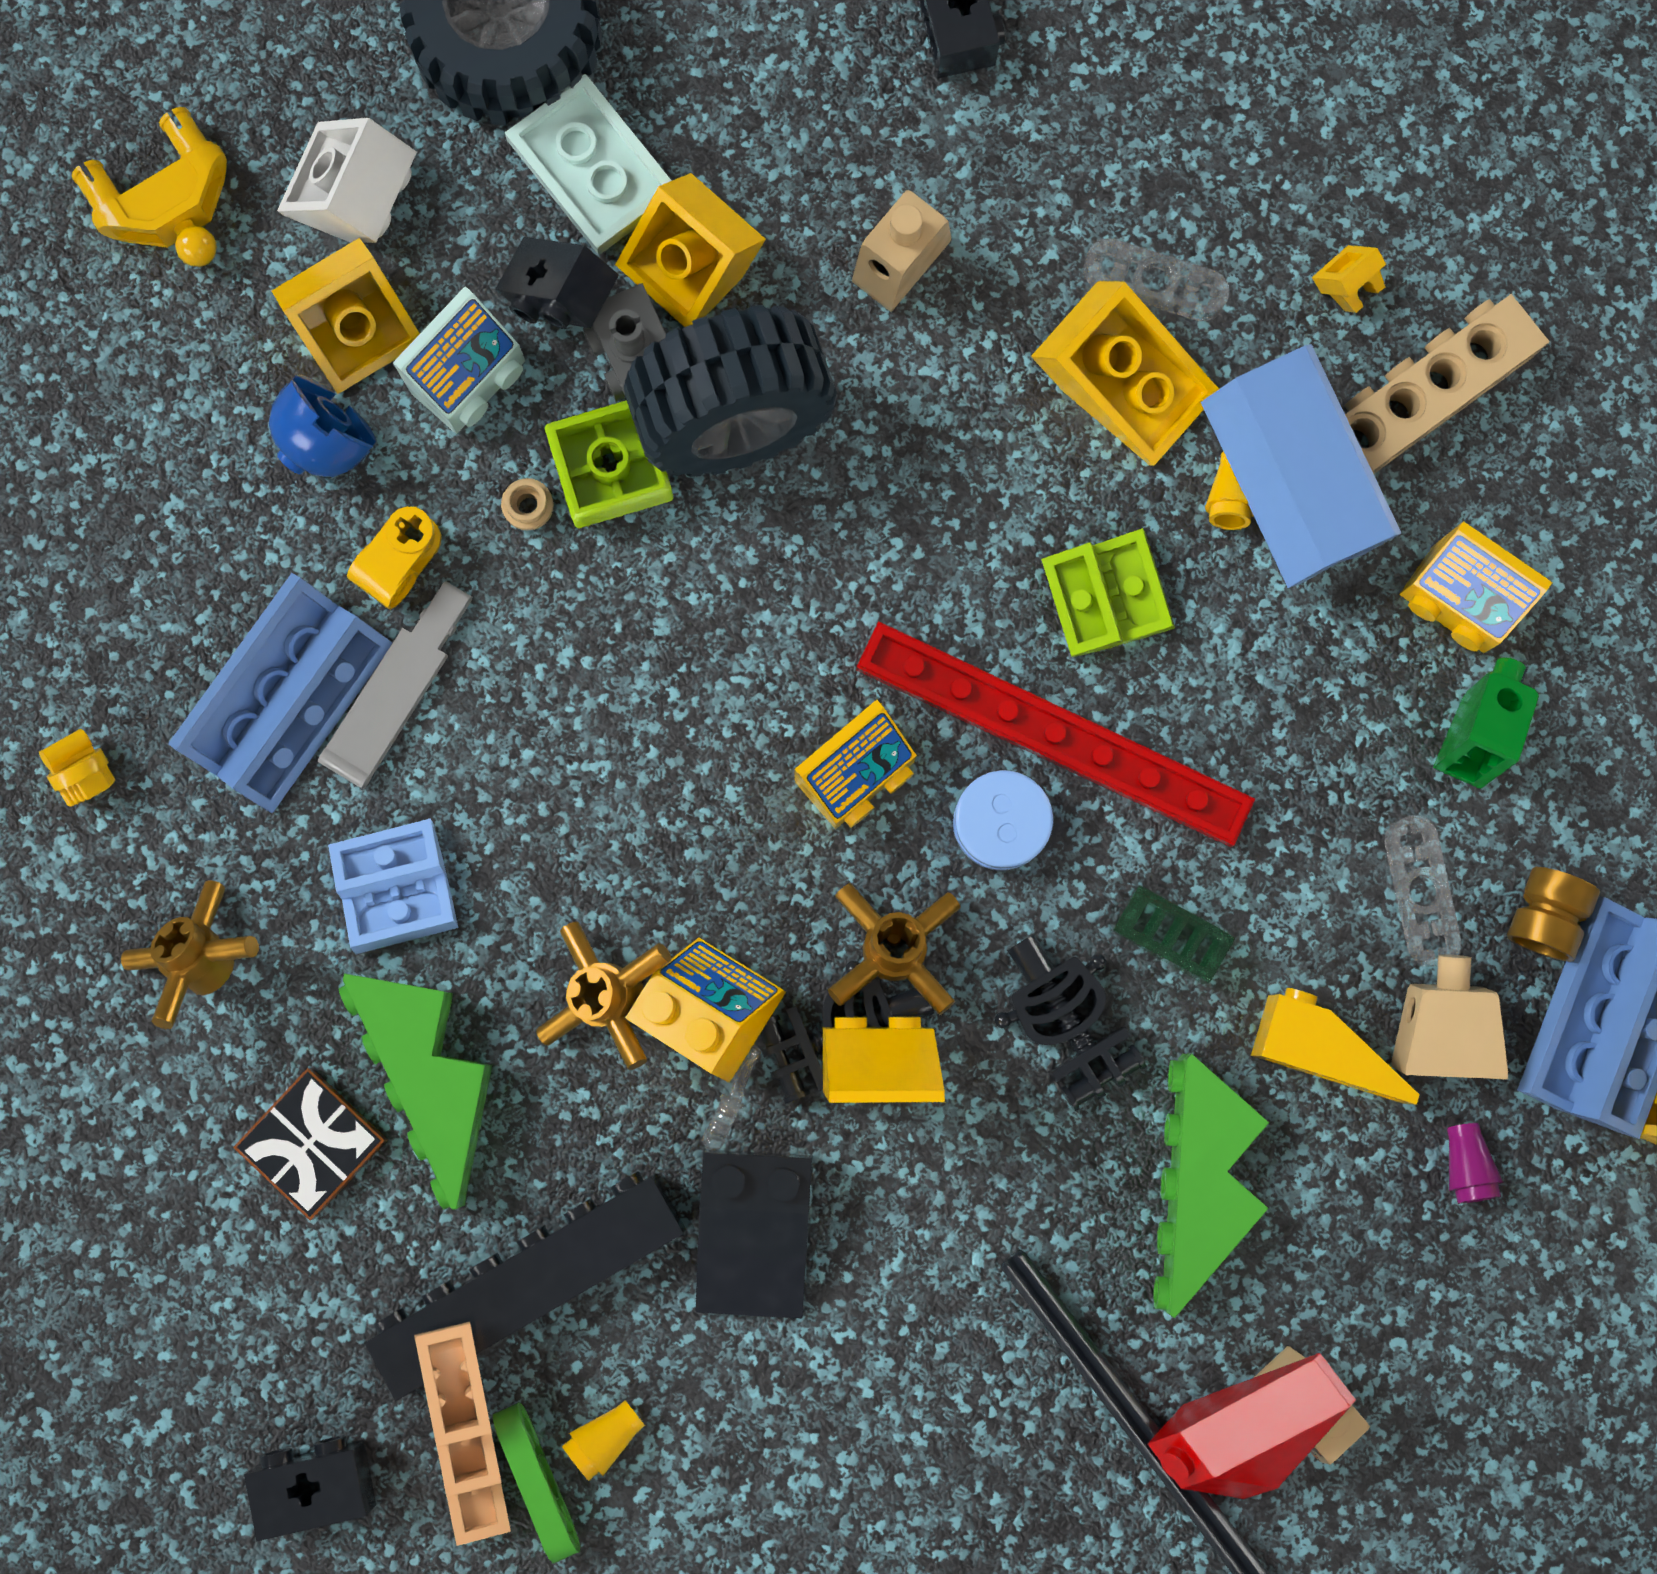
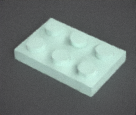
M584 74L573 89L567 86L559 93L561 99L549 106L544 103L507 130L505 136L508 143L595 252L600 255L636 228L658 186L672 180L589 77Z

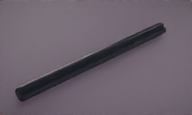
M1018 1250L1007 1257L1001 1264L1003 1272L1232 1574H1269L1208 1493L1181 1489L1176 1481L1164 1471L1160 1460L1148 1445L1160 1429L1024 1251Z

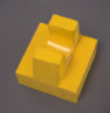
M1348 245L1319 270L1312 279L1321 294H1329L1344 311L1357 313L1364 307L1358 297L1359 288L1363 286L1366 292L1379 293L1385 288L1380 270L1386 265V262L1378 248Z

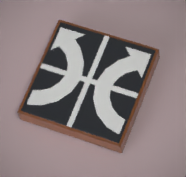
M307 1068L233 1148L311 1221L324 1210L388 1139L313 1068Z

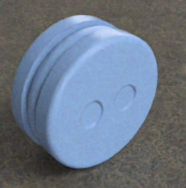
M1008 770L989 772L975 779L959 798L953 816L955 838L964 854L982 867L1000 871L1021 867L1036 857L1047 844L1053 827L1052 807L1043 789L1026 775Z

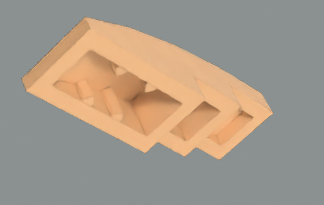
M470 1322L414 1335L456 1546L511 1532Z

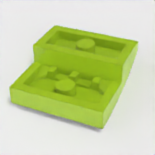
M1143 528L1095 545L1089 542L1041 559L1071 657L1105 650L1175 628Z

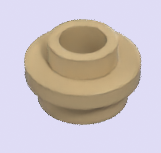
M530 478L520 479L510 484L503 493L501 508L505 518L512 526L521 530H535L542 527L550 519L554 507L549 489L540 481ZM526 498H533L537 501L536 509L531 513H522L519 510L520 503Z

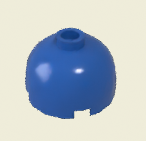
M300 374L296 375L290 383H287L282 388L271 408L269 428L275 445L280 449L277 453L279 460L288 469L300 475L306 471L319 477H335L352 470L370 453L371 448L376 443L375 435L369 425L350 405L344 412L331 401L336 393L314 379Z

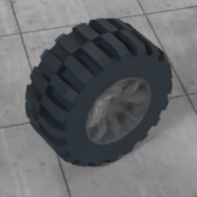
M403 0L400 4L401 21L405 28L404 34L422 78L430 89H436L439 100L449 108H457L460 105L463 116L476 121L481 120L483 114L489 115L491 123L494 125H508L509 117H520V120H522L544 103L549 106L561 99L559 93L567 86L573 89L581 80V74L592 75L597 64L595 51L601 48L602 39L601 18L597 0Z
M763 305L749 306L747 310L737 311L734 308L721 311V315L710 318L704 316L692 321L693 324L683 329L678 327L668 332L665 339L660 342L654 341L645 348L643 356L635 358L631 363L630 370L627 372L624 383L625 397L645 457L662 472L666 471L674 476H680L685 473L688 477H699L704 473H711L712 475L726 473L727 470L737 467L742 469L752 466V463L759 460L773 458L786 448L792 449L802 443L804 437L815 434L820 429L821 423L828 421L832 410H834L837 398V391L813 324L795 310L789 311L785 307L775 305L771 309H766Z

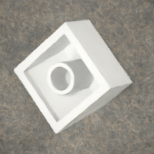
M370 118L318 122L277 211L285 217L350 243L358 238L363 243H376L377 239L385 233L390 225V211L398 193L407 186L411 178L412 170L410 167L417 151Z

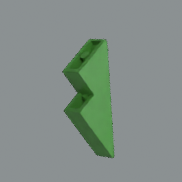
M344 974L343 982L345 985L339 988L341 999L348 1012L352 1016L359 1014L367 1033L362 1035L361 1038L365 1050L374 1064L380 1062L383 1064L390 1079L389 1082L384 1084L385 1091L394 1109L398 1113L404 1110L412 1125L413 1130L407 1132L416 1156L420 1161L428 1159L436 1178L431 1180L430 1183L438 1203L444 1210L449 1207L451 1209H458L465 1206L492 1065L441 1056L453 993Z
M1182 1054L1178 1060H1171L1168 1070V1090L1176 1094L1174 1114H1167L1164 1127V1142L1166 1146H1172L1171 1168L1164 1167L1161 1176L1162 1200H1168L1167 1222H1160L1158 1226L1157 1251L1158 1254L1165 1255L1164 1276H1156L1153 1301L1155 1309L1164 1310L1173 1318L1180 1313L1268 1209L1267 1206L1227 1171L1269 1122L1193 1054Z

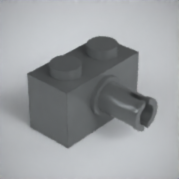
M643 283L608 297L591 329L583 328L594 356L597 357L604 353L611 368L610 371L603 374L615 402L622 399L626 401L624 383L631 363L637 356H643L645 348L654 341L660 342L666 337V333Z

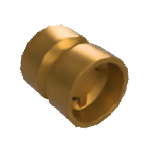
M1534 867L1525 886L1523 896L1529 903V906L1516 910L1507 933V938L1535 953L1572 962L1576 958L1584 937V931L1577 923L1585 921L1586 918L1592 915L1600 890L1593 884L1571 874L1546 867Z

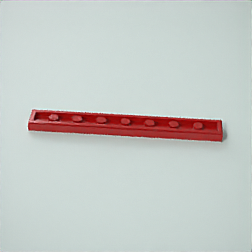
M879 621L857 664L856 671L1229 847L1235 845L1255 801V798Z

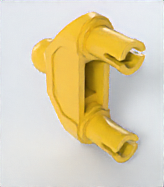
M177 107L172 109L182 125L181 129L177 128L168 113H165L159 122L161 129L167 134L181 156L176 162L123 194L118 192L99 160L84 162L94 178L93 182L85 175L80 166L74 169L71 176L93 208L92 222L98 232L109 238L134 244L168 248L175 243L178 257L184 263L201 267L208 265L215 258L217 250L214 236L202 226L212 220L225 181L227 160L220 146L205 139L191 117L189 110L186 107Z

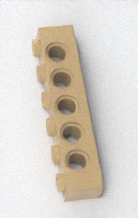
M1512 294L1496 305L1490 299L1486 300L1464 318L1469 325L1454 334L1450 328L1446 329L1424 347L1429 354L1414 363L1410 357L1406 358L1384 376L1389 382L1377 392H1374L1368 386L1344 405L1349 411L1345 415L1352 430L1362 432L1368 439L1369 448L1361 449L1373 474L1523 366L1550 342ZM1470 343L1481 345L1486 350L1488 359H1480L1475 356L1471 350ZM1430 372H1437L1443 375L1448 382V389L1437 387L1430 378ZM1389 401L1402 403L1408 410L1409 418L1397 417L1391 411Z

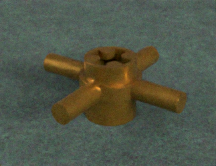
M208 880L204 883L191 919L188 917L172 919L156 933L151 947L125 950L121 956V964L125 970L159 968V971L168 978L151 1020L157 1027L163 1029L173 1028L188 988L195 994L203 996L215 992L230 977L234 967V959L255 957L259 951L258 941L253 936L219 939V936L210 929L225 891V887L219 882Z
M848 883L837 892L835 897L867 934L862 947L864 960L828 989L832 999L841 1006L878 976L888 981L908 979L939 1015L948 1010L955 1003V1000L926 969L923 962L927 952L926 936L961 908L958 900L951 893L947 892L916 918L902 912L889 913L881 918L851 883ZM886 938V942L889 945L896 946L902 939L910 948L904 951L902 958H894L890 956L891 953L885 946L880 943Z
M575 921L561 928L560 933L579 970L571 977L567 986L566 999L568 1007L536 1029L539 1040L544 1045L549 1046L582 1022L591 1026L607 1027L627 1069L633 1070L647 1062V1058L628 1022L629 1020L625 1017L644 989L641 981L671 961L668 949L663 944L658 943L624 968L616 964L599 963L580 923Z

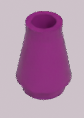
M1479 1123L1448 1127L1449 1191H1455L1457 1204L1500 1198L1501 1194L1498 1184L1504 1182L1481 1134Z

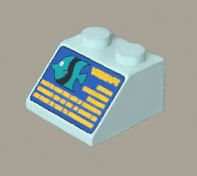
M464 287L399 355L393 364L410 393L457 434L465 425L471 427L483 417L488 408L487 401L500 388L506 390L515 383L523 371L522 364L525 362V358L515 339L467 287Z

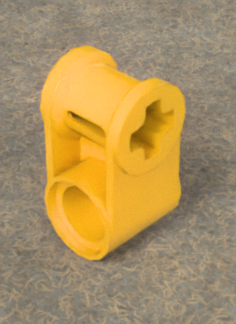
M406 506L397 509L371 543L357 555L348 570L347 578L386 608H395L407 596L417 577L438 552L442 539L439 527L423 510L417 507ZM410 526L413 529H419L424 534L419 542L409 539L405 535L406 530Z

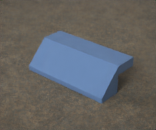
M1312 344L1300 347L1236 377L1201 401L1202 407L1241 490L1248 500V505L1287 588L1300 585L1337 563L1362 556L1402 534Z
M291 573L168 744L176 751L219 777L235 791L270 813H273L375 671L392 645V642L360 618L338 606L302 578Z
M1598 897L1592 915L1580 923V927L1584 931V937L1575 960L1565 962L1517 1091L1562 1112L1640 1139L1657 1093V919L1644 918L1606 897Z

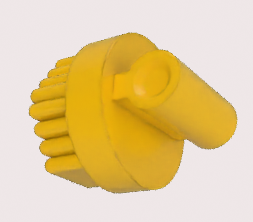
M82 729L39 751L40 758L51 772L46 776L54 791L60 792L69 807L95 797L110 788L115 782V778L107 766L109 761L102 749H94L88 735Z

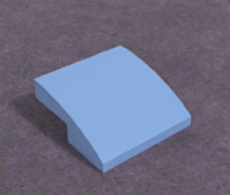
M431 818L328 845L336 893L342 899L350 948L355 954L458 928L443 857Z

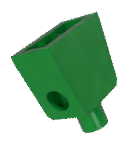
M1506 657L1497 659L1493 671H1489L1466 691L1433 766L1434 769L1481 789L1519 761L1539 698V694L1535 689L1522 684L1527 673V667L1522 662Z

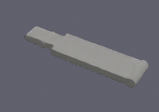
M447 581L441 585L429 606L421 612L420 620L413 631L409 632L404 628L401 629L332 739L319 756L318 763L361 789L368 785L378 766L448 658V655L442 652L441 648L448 637H451L456 631V625L471 603L472 596Z

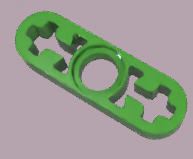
M518 1402L494 1413L493 1422L498 1439L549 1560L554 1564L579 1553L580 1543L577 1532L524 1406Z

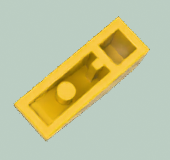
M1286 988L1285 995H1268L1251 1056L1402 1104L1417 1105L1420 1094L1331 1010L1316 1006L1317 996L1292 988Z

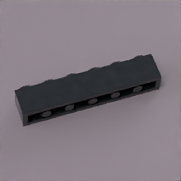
M637 1171L611 1187L615 1197L597 1207L592 1198L563 1214L568 1224L549 1234L544 1225L518 1240L517 1244L521 1250L519 1253L505 1261H502L499 1254L496 1253L470 1268L469 1271L474 1279L455 1289L451 1280L423 1295L422 1299L426 1306L412 1315L407 1316L404 1309L401 1308L375 1323L374 1326L378 1334L364 1344L395 1402L424 1385L414 1335L470 1322L476 1354L684 1234L686 1228L656 1174L643 1179L640 1172Z

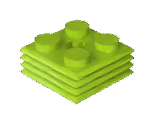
M627 400L546 424L545 432L575 527L583 528L673 500V492L667 472L659 470L645 457ZM612 453L615 460H623L617 463V469L612 472H607L605 468H596L603 465L602 456Z

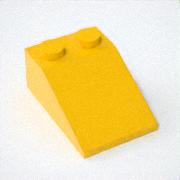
M1097 281L1031 355L1034 361L1066 395L1151 466H1154L1204 410L1201 401L1219 390L1141 299L1123 281Z
M835 1017V1027H823V1093L829 1103L945 1102V1090L934 1029L931 1027H921V1017H889V1027H867V1017Z

